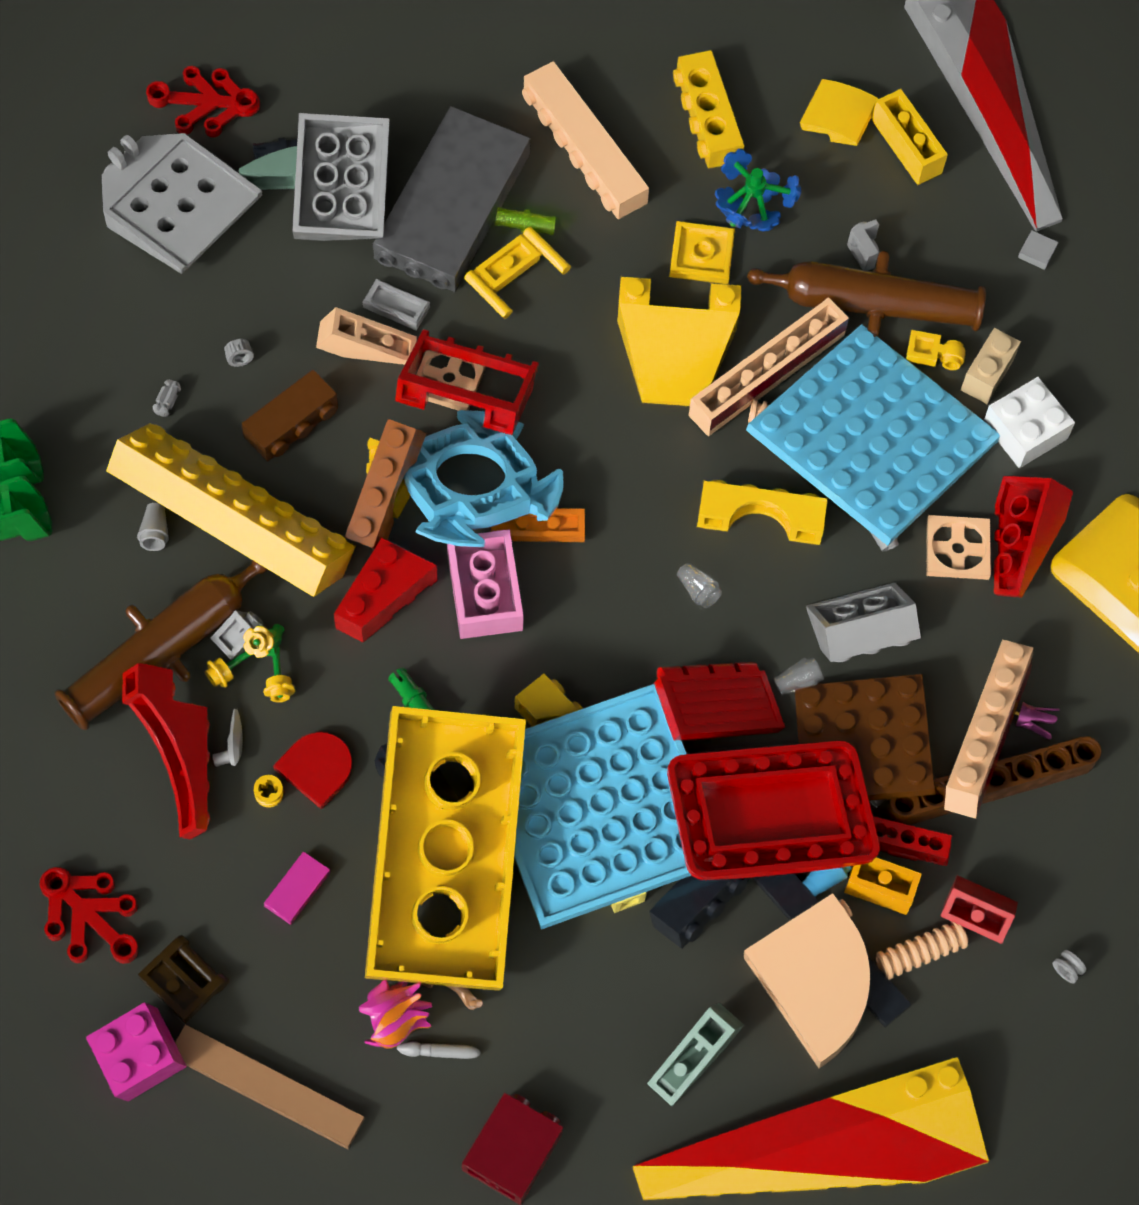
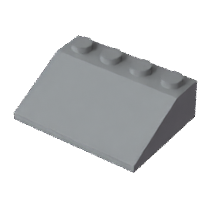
M299 113L293 214L294 239L329 241L383 238L389 118Z

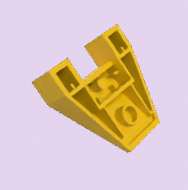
M621 277L617 322L642 403L690 406L691 398L714 382L736 333L740 314L741 286L711 283L708 310L649 305L651 279Z

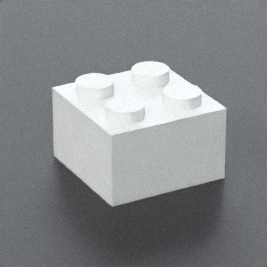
M1039 377L989 405L984 421L1000 435L998 442L1019 468L1066 441L1075 424Z

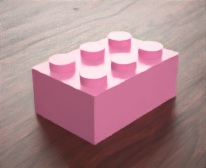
M510 530L479 533L478 535L485 540L484 547L447 544L460 639L523 631V610Z

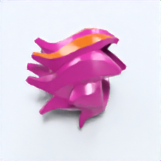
M383 980L368 993V1001L359 1006V1011L370 1016L374 1034L371 1036V1039L365 1040V1044L386 1049L399 1046L413 1031L419 1028L431 1027V1024L426 1020L430 1014L421 1010L432 1008V1003L418 1000L422 996L420 993L413 995L420 987V982L411 986H407L408 982H398L389 987L388 981Z

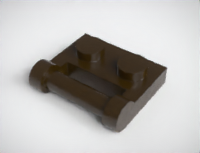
M179 935L138 974V977L186 1024L213 996L220 993L227 986L229 979L224 974H218L189 946L190 942L183 935ZM180 955L208 983L203 989L172 961L176 956Z

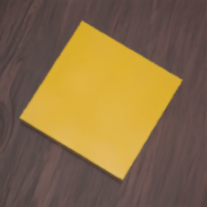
M676 221L669 277L728 284L735 228Z

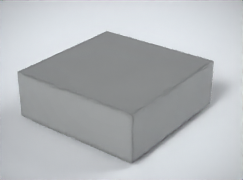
M1031 230L1018 258L1045 270L1057 248L1058 242Z

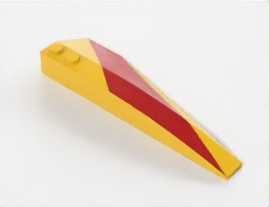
M956 1057L740 1127L634 1165L632 1168L643 1200H657L701 1195L755 1194V1192L768 1191L773 1193L822 1190L834 1187L856 1188L867 1185L889 1186L900 1183L922 1184L986 1164L989 1160L971 1091L959 1059Z

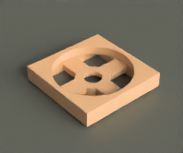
M430 350L425 352L416 375L473 392L477 391L486 366L444 355L450 357L447 367L440 369L431 366L430 362L434 357L444 354ZM462 362L472 364L475 370L474 379L460 374L459 369ZM451 373L455 376V379L452 382H446L443 376ZM429 393V402L458 411L470 409L471 405Z
M928 515L927 576L989 580L991 576L990 519ZM941 527H951V539L948 541H934V534ZM964 528L975 529L981 535L982 543H969L964 539ZM959 543L964 547V551L956 553L953 551L952 546ZM935 554H946L951 559V568L941 563ZM968 556L982 557V561L978 565L965 570V559Z

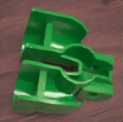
M12 418L0 421V541L21 536L26 541H34L52 535V522L48 507L40 492L33 485L43 482L44 471L35 444L17 421Z

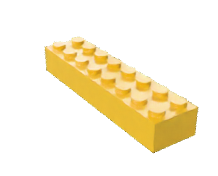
M149 423L117 439L106 471L313 597L343 578L355 546L347 542L342 535L332 533L322 527L317 520L302 515L294 510L292 505L277 500L269 495L264 488L252 485L242 479L239 473L227 470L217 464L214 458L202 455L192 449L187 442L177 440L167 434L158 425Z

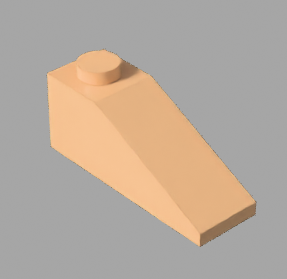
M335 307L320 321L316 348L344 358L405 365L416 344L417 336Z

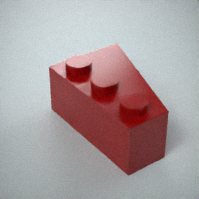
M381 538L334 613L336 629L361 642H365L389 622L396 612L406 604L412 603L415 597L426 587H431L437 582V565Z

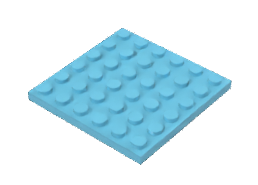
M861 324L749 422L746 431L888 546L998 442L1000 435L995 429L879 337H874Z
M654 684L525 729L514 858L541 930L691 876L685 864L667 776V767L670 761L676 756L686 755L687 753L681 740H673Z

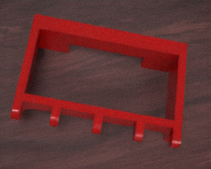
M423 329L398 377L395 401L424 410L428 403L429 393L486 409L483 427L513 435L533 391L539 362L533 361L530 366L513 361L512 354L507 353L505 358L485 353L484 346L478 345L475 350L455 344V338L448 337L447 341L430 337L429 330ZM430 350L520 376L524 379V382L514 403L415 374L423 360L424 352Z

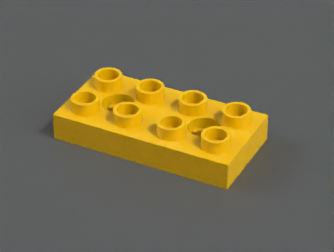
M399 706L392 707L389 721L365 968L366 979L410 983L420 982L421 984L498 991L503 988L526 719ZM447 761L460 763L469 771L473 778V791H469L458 802L442 800L430 784L431 771L435 772L440 765ZM433 894L449 896L461 911L460 926L457 925L452 932L446 934V937L443 938L430 935L424 929L421 922L418 921V906H422L428 898L434 896Z

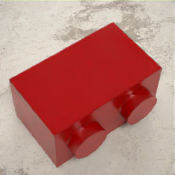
M957 875L944 902L940 916L1002 944L1015 917L1018 902Z

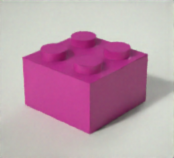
M145 1002L86 1037L114 1097L125 1101L134 1099L187 1067L158 1008Z

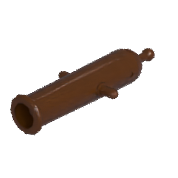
M881 251L878 254L876 269L872 272L809 261L794 265L791 271L785 274L766 273L759 268H753L747 275L748 281L753 285L766 283L786 289L789 298L804 307L815 308L829 297L842 311L864 313L869 317L867 331L871 332L874 337L879 335L881 319H884L885 316L971 326L973 331H979L986 302V287L980 286L976 290L891 275L888 271L890 256L887 251Z
M252 560L249 567L235 576L228 577L223 573L208 575L198 581L191 589L187 590L153 619H146L136 606L129 605L125 612L137 627L135 629L136 632L64 691L57 689L55 691L57 701L79 728L88 730L91 720L122 698L123 673L137 663L170 668L180 681H189L191 674L179 660L181 655L215 631L235 610L238 611L243 601L241 596L242 588L256 575L263 574L268 569Z

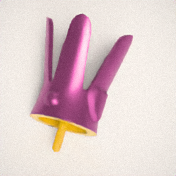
M1023 702L1020 712H1015L1016 715H1019L1016 726L1032 730L1050 740L1052 738L1051 734L1031 721L1054 724L1057 721L1055 715L1037 710L1059 711L1060 709L1033 707Z

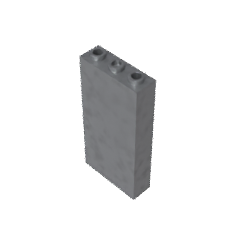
M450 106L386 219L383 238L375 239L373 243L374 259L386 267L393 266L410 277L427 280L439 289H448L455 292L530 155V138Z

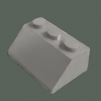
M895 582L806 605L820 649L830 662H845L851 659L852 656L875 654L880 652L882 648L905 646L911 641L921 638L916 603Z

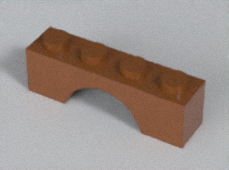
M390 419L387 420L345 538L371 548H375L381 538L388 540L394 524L393 508L399 486L406 472L416 463L427 433Z

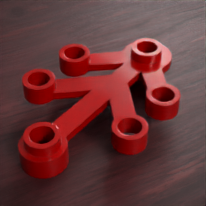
M188 66L183 70V79L185 84L195 86L201 94L170 91L168 85L162 81L152 82L146 88L147 100L150 105L156 108H163L168 103L197 106L187 114L180 115L175 119L176 131L179 134H190L193 131L194 123L218 107L227 108L217 117H210L204 122L206 135L212 138L218 137L222 133L224 125L238 116L250 117L260 109L258 95L251 89H240L231 80L228 71L223 68H218L212 72V82L216 88H224L230 96L219 95L200 75V70L195 66ZM190 74L196 75L194 78L188 77ZM218 77H225L223 80H217ZM182 123H188L185 127L179 126ZM212 125L218 126L216 129H209Z
M53 867L43 873L39 883L43 895L49 898L48 921L44 926V931L48 939L52 941H59L65 936L66 928L61 921L62 903L64 900L72 908L71 944L67 948V954L72 962L82 963L88 958L89 951L85 945V923H88L110 945L112 956L117 962L127 964L136 959L139 952L136 940L128 934L119 935L96 913L119 912L125 917L132 916L138 908L135 898L129 894H124L119 898H81L74 891L96 889L102 895L111 893L115 887V882L109 873L102 872L96 876H71L69 871L61 867ZM102 879H108L110 881V884L106 888H100L98 886L99 882ZM56 880L63 882L59 889L51 888L52 883ZM131 901L133 905L129 910L121 909L123 902ZM59 925L61 927L59 933L54 935L49 933L52 926ZM129 946L131 947L130 954L126 956L119 954L122 947ZM81 947L84 949L81 956L74 957L72 955L75 948Z

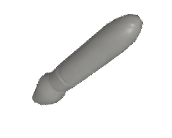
M411 1041L397 1046V1050L401 1054L410 1057L421 1055L472 1059L478 1057L481 1053L479 1049L468 1045L421 1044L417 1041Z

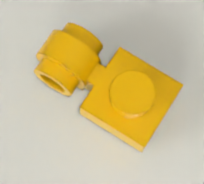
M911 330L906 360L912 363L935 367L937 358H940L945 369L957 370L964 363L966 350L960 341L949 340L946 344L942 345L940 344L941 335Z

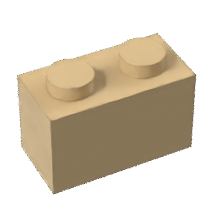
M994 328L967 371L961 391L988 404L1014 361L1021 341Z

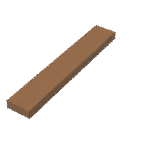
M186 1024L175 1042L186 1066L346 1149H349L365 1120L364 1116Z

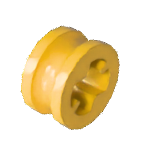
M264 775L257 779L254 784V795L256 801L261 806L271 808L277 806L282 801L284 790L281 781L277 777ZM268 785H273L274 791H277V793H271L269 798L264 797L261 789H267Z

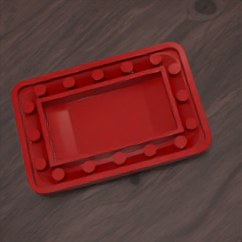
M830 741L686 754L674 757L667 767V776L685 864L688 872L699 880L751 878L835 869L867 864L878 856L880 845L856 749L850 743Z

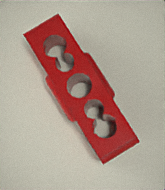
M873 817L876 832L879 831L883 834V837H878L880 851L914 861L922 860L942 866L948 865L952 835ZM901 838H908L911 843L906 844ZM934 844L938 851L931 849L929 845Z

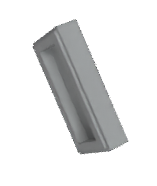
M376 279L363 301V308L417 331L430 308V302Z

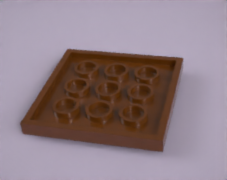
M922 674L794 687L799 744L830 741L850 743L856 749L869 801L935 795Z

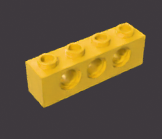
M712 50L678 57L677 69L673 70L674 82L676 87H681L683 109L685 111L688 110L691 116L689 117V125L692 134H697L699 140L697 141L698 154L701 159L705 158L708 169L722 166L725 164L724 157L726 154L736 152L740 148L744 150V144Z

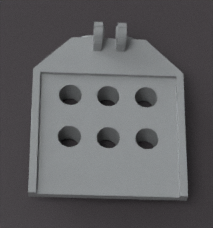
M184 133L142 136L137 142L129 135H125L120 140L121 145L125 149L124 154L118 148L112 147L107 152L112 163L106 167L102 174L103 212L107 227L181 274L262 196L261 189Z

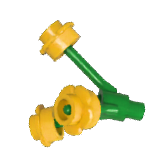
M274 624L271 629L263 626H256L254 629L249 628L243 636L245 652L227 664L221 658L213 662L210 660L207 662L208 669L205 671L208 680L214 687L220 685L226 688L228 686L227 683L234 679L230 671L232 668L253 654L257 658L271 656L273 658L274 676L266 680V688L263 690V693L267 697L270 696L273 702L279 703L289 700L290 696L295 693L291 678L281 674L279 645L285 632L284 627L280 624Z

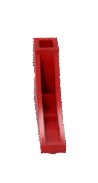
M137 663L123 673L122 704L129 705L145 726L166 766L177 806L179 838L193 839L207 831L210 821V814L207 811V796L210 790V784L207 780V765L210 758V753L207 749V734L210 728V723L207 719V707L173 700L176 690L175 683L173 682V670Z

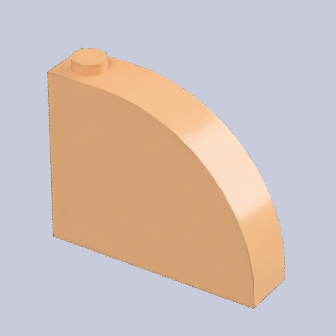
M833 893L744 950L745 961L818 1068H821L835 1058L853 1037L864 1014L870 986L868 955L861 935L850 918L853 916L852 911L843 899L838 901Z

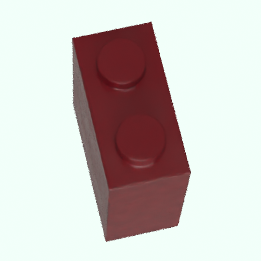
M504 1092L464 1158L462 1171L521 1205L562 1137L564 1127L559 1125L561 1121L547 1111H543L540 1114L530 1108L531 1103L524 1097L515 1093L511 1097Z

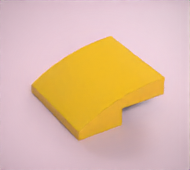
M822 79L800 121L801 128L804 131L828 134L831 142L857 146L873 115L878 98L853 86Z

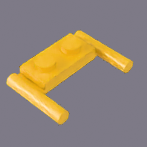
M530 226L525 229L523 234H520L476 267L475 270L469 271L464 279L506 319L512 314L513 310L496 293L537 263L541 255L546 257L563 275L571 269V265Z

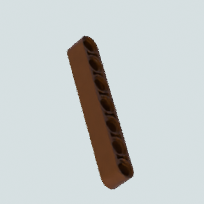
M1085 736L997 761L992 777L998 779L1001 785L993 786L989 783L982 804L1087 774L1099 760L1102 752L1101 746L1094 738ZM1077 751L1086 752L1090 760L1080 758ZM1047 760H1055L1061 768H1052L1047 763ZM1017 769H1026L1031 777H1022L1017 772ZM950 775L934 779L935 795L940 799L941 803L933 804L929 802L926 795L892 798L886 810L888 820L912 825L953 813L944 810L946 786ZM895 804H906L910 812H900Z

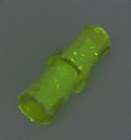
M498 207L495 226L521 229L522 233L531 226L536 232L553 235L556 216L530 213L529 209H524L523 212Z

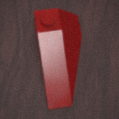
M1003 476L995 503V515L999 516V530L995 531V541L998 542V556L994 560V594L997 596L1023 597L1066 520L1073 495L1072 490L1052 478Z

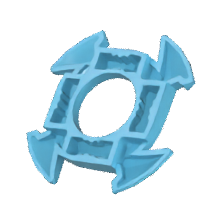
M460 410L457 412V418L462 424L426 436L416 463L409 468L403 479L410 496L429 521L422 522L416 529V533L434 541L455 546L484 547L485 540L473 530L492 527L529 513L536 515L537 521L548 520L560 502L563 492V471L556 469L545 478L537 481V468L532 458L516 440L524 427L523 423L518 422L513 435L483 427L485 411ZM460 454H478L488 457L499 464L505 473V479L498 488L489 493L464 495L444 486L436 472L439 466L448 458Z

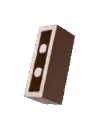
M311 370L241 423L244 438L267 462L273 457H279L288 450L290 444L298 438L303 439L308 436L315 425L322 420L330 419L338 409L337 393L314 370Z

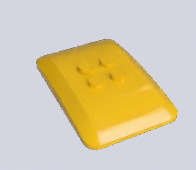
M1124 494L1117 497L1054 556L1050 569L1057 580L1139 653V498L1134 495Z

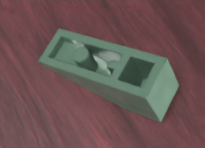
M720 1003L709 1007L647 1084L666 1102L674 1106L744 1027V1024Z

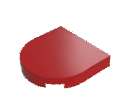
M316 732L305 735L296 741L273 765V768L322 810L348 782L351 775L352 759L348 747L341 739L329 733Z

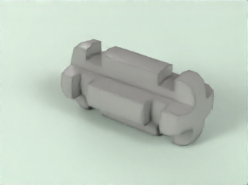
M170 379L164 382L166 385L161 388L155 400L157 404L153 405L154 413L162 417H167L170 414L168 410L172 409L178 397L176 393L181 390L180 384Z

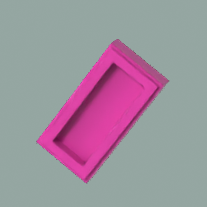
M302 852L266 899L264 907L291 925L329 876L330 869L305 852Z

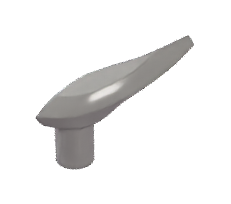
M237 709L233 710L230 734L227 739L228 750L213 754V761L216 767L228 763L235 766L242 755L243 734Z

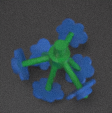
M742 148L736 152H729L724 157L725 164L722 165L721 171L729 180H733L739 174H742L746 178L745 186L736 193H734L731 187H726L725 189L718 188L715 191V196L718 199L716 206L721 209V212L727 217L726 221L732 227L741 229L743 225L745 227L749 226L751 229H758L759 231L773 229L774 226L780 223L781 213L779 211L770 212L766 210L764 203L769 202L772 196H776L780 192L784 198L783 206L792 208L801 194V186L798 184L799 177L796 175L790 176L784 187L778 186L780 176L775 172L769 173L764 168H755L751 174L747 171V165L751 162L752 156L749 153H745ZM751 197L757 198L760 213L751 215L748 221L742 214Z

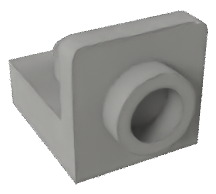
M876 219L856 224L851 229L847 243L861 269L865 271L875 268L879 254L878 245L874 240L879 228V223Z
M235 610L213 634L211 640L230 660H233L245 652L243 646L245 643L243 639L245 632L249 628L254 629L256 626H262L263 621L251 611L247 613Z

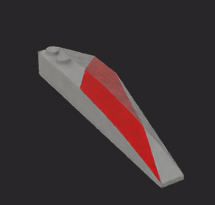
M906 0L905 10L1034 230L1037 232L1062 222L1063 218L1007 21L994 0Z

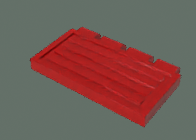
M756 662L734 663V665L732 663L709 664L708 666H670L657 669L658 679L654 682L674 741L779 733L785 728L765 670L759 671Z

